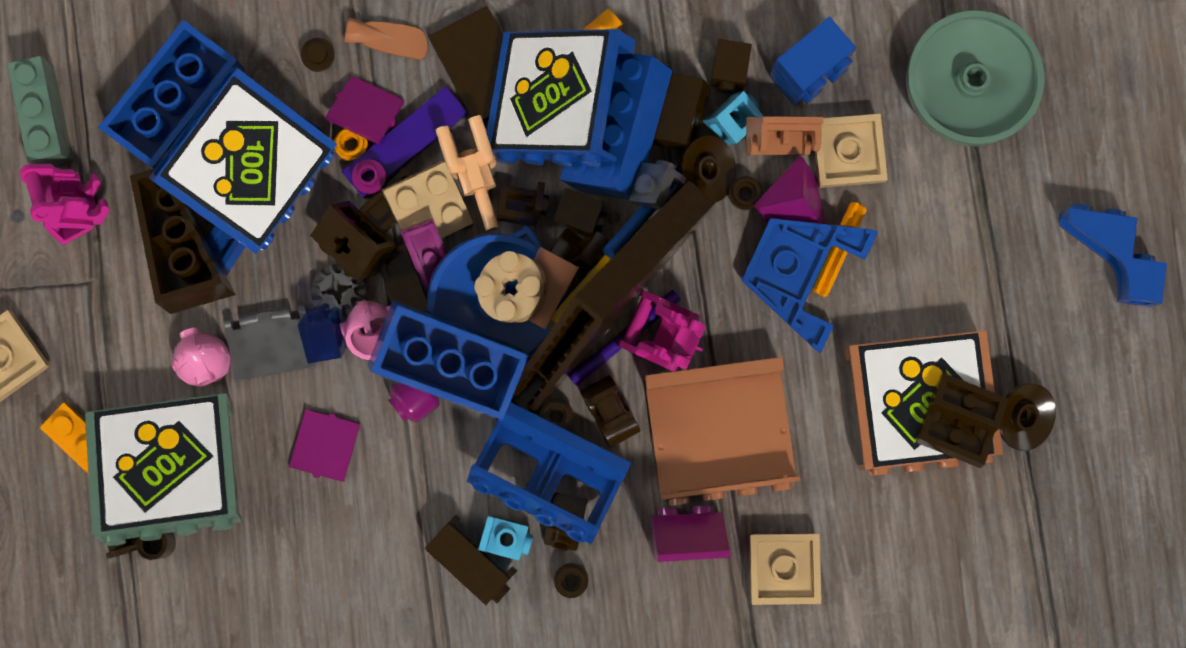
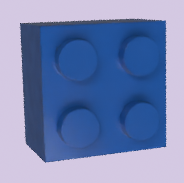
M829 16L776 60L769 77L794 107L801 101L808 104L822 92L821 89L827 84L826 81L828 79L831 83H834L847 72V67L853 62L851 56L857 47Z

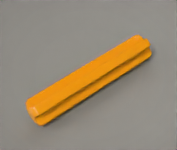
M851 202L839 226L859 228L867 208L859 203ZM836 246L830 248L812 286L811 291L821 297L829 295L848 252Z

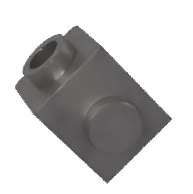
M657 160L656 164L641 163L629 201L636 206L661 209L665 205L671 184L684 185L686 177L676 171L674 164L667 161Z

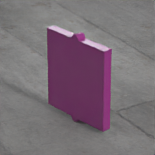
M351 76L342 92L336 93V101L327 113L326 120L376 144H380L388 129L395 126V118L403 107L405 100Z
M305 409L289 467L312 473L314 478L323 476L344 482L361 424L337 418L335 413L325 415Z

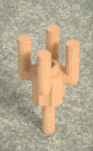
M477 115L468 119L477 148L458 154L449 126L439 127L435 131L448 171L454 179L459 180L464 196L475 195L485 230L491 231L499 228L488 194V190L496 187L491 170L496 166V159L493 155L482 117Z

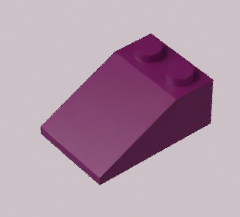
M713 505L693 506V513L679 514V507L658 509V515L651 516L653 556L657 562L731 558L722 512H714Z

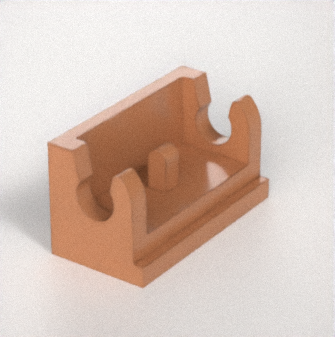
M747 117L746 155H810L811 148L812 151H819L821 147V124H823V117Z

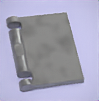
M305 303L298 304L300 318L294 320L292 319L290 306L240 314L239 324L241 329L234 330L232 317H224L223 322L234 381L316 367Z

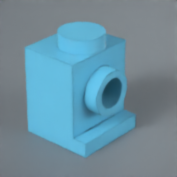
M742 91L732 94L710 116H707L702 121L715 137L722 139L727 145L737 144L746 135L747 117L764 116L758 110L759 105L751 95ZM731 112L734 114L735 120L731 117Z
M489 515L478 550L519 561L522 554H529L534 535L527 534L529 530L527 525ZM508 532L512 534L514 538L512 545L505 546L501 543L500 538L503 533Z

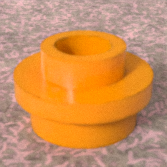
M345 128L340 130L335 136L334 142L337 145L334 149L344 160L355 161L368 149V140ZM351 139L356 140L357 147L354 150L346 149L347 141Z

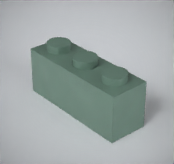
M41 56L7 63L27 162L30 164H52L53 166L73 163L54 66Z

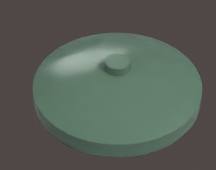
M979 10L954 13L933 24L915 45L906 71L908 97L922 123L942 139L963 146L978 147L995 144L1018 132L1036 112L1045 84L1043 62L1030 36L1010 19L996 13Z

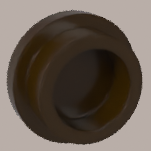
M310 39L301 49V60L311 71H325L334 62V49L325 39Z

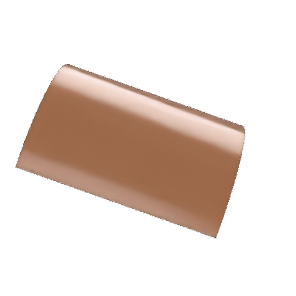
M540 247L533 260L540 265L545 273L547 284L544 283V294L546 297L539 312L529 321L546 329L579 267Z

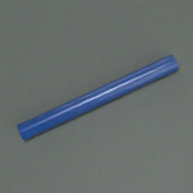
M680 164L676 167V171L679 172V173H680ZM671 184L668 196L679 184ZM640 207L603 249L605 255L613 258L658 208Z

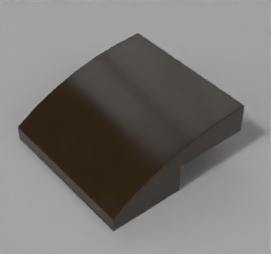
M942 373L930 399L915 443L982 468L986 463L994 433L1000 428L1008 398Z

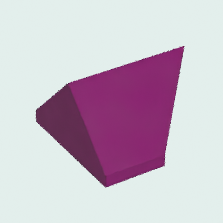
M799 157L754 204V207L766 224H768L770 218L826 224L817 179L802 157Z

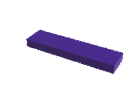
M445 86L385 135L380 144H374L341 172L354 186L352 182L354 167L359 162L370 159L379 162L386 171L387 181L438 139L435 131L437 128L449 126L450 130L467 116L468 112ZM366 171L363 174V180L366 182L372 181L375 177L373 171ZM355 187V189L360 193V195H361L364 199L370 195V194H365V193L360 192V191Z

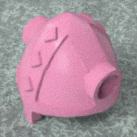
M361 300L357 302L358 304L350 312L347 320L339 325L350 351L361 359L369 360L391 305L385 307L377 302Z
M195 327L179 333L181 340L174 349L173 363L171 364L181 380L193 386H209L220 381L229 372L231 359L229 348L225 342L213 334L199 332L198 328Z

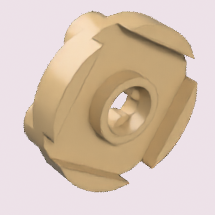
M507 251L496 256L485 265L480 273V277L475 281L474 288L478 294L481 307L490 317L501 322L520 323L531 319L543 306L546 297L544 294V283L547 284L545 273L537 262L525 255ZM517 279L519 282L515 287L518 291L517 294L512 295L509 293L506 295V284Z

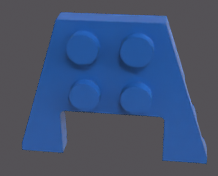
M770 218L741 281L810 346L821 353L834 325L803 311L804 303L832 246H836L865 260L878 231Z

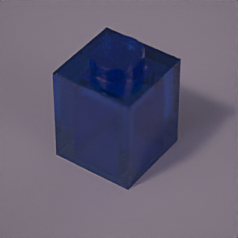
M326 307L312 308L306 311V314L297 326L308 364L341 358L347 349L346 341L339 325L341 319L338 308L327 310Z

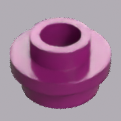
M363 160L354 167L352 182L360 192L373 194L384 187L386 171L375 160ZM366 171H373L375 173L374 179L370 182L363 180V174Z

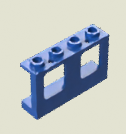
M510 402L504 419L498 420L476 463L472 465L466 482L472 484V487L482 494H492L502 499L508 507L514 510H524L534 515L535 519L543 525L556 526L577 542L592 544L628 472L631 462ZM504 445H508L537 461L538 465L525 490L488 472L499 449ZM570 476L598 491L599 498L587 521L550 503L563 477Z

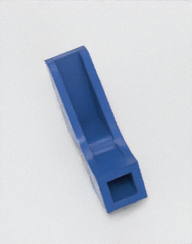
M1073 204L1071 208L1059 213L1060 227L1103 258L1112 267L1118 284V303L1146 307L1162 304L1167 263L1155 261V256L1147 254H1135L1133 258L1137 217L1126 216V211L1119 209H1106L1105 213L1092 211V206L1084 204Z

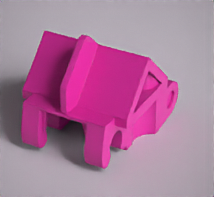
M27 164L19 171L21 180L26 183L32 203L30 208L32 219L37 222H43L44 228L62 245L92 230L94 224L102 225L109 213L106 199L99 200L98 206H96L94 200L101 186L99 175L96 173L90 176L88 183L81 184L78 172H75L73 169H59L52 164Z
M642 289L639 294L642 298L623 340L619 339L616 346L673 372L676 371L677 367L686 370L695 349L700 352L703 350L697 346L706 325L698 322L701 315ZM656 303L654 314L659 315L662 318V322L655 338L652 341L643 339L635 347L653 304Z

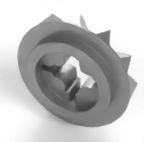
M331 264L319 270L317 276L311 282V298L316 308L332 318L348 317L353 308L358 304L357 302L365 299L366 288L364 280L357 281L355 278L348 276L340 264ZM335 277L341 286L352 287L342 293L341 305L334 295L324 294L334 288Z

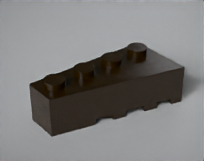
M154 169L130 175L155 303L169 314H173L236 295L193 210L148 178Z

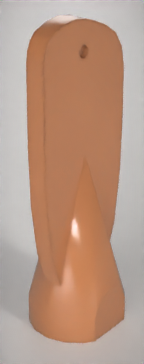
M348 18L345 43H361L370 49L415 60H423L427 55V40L424 32L419 28L389 22L363 23L357 19Z

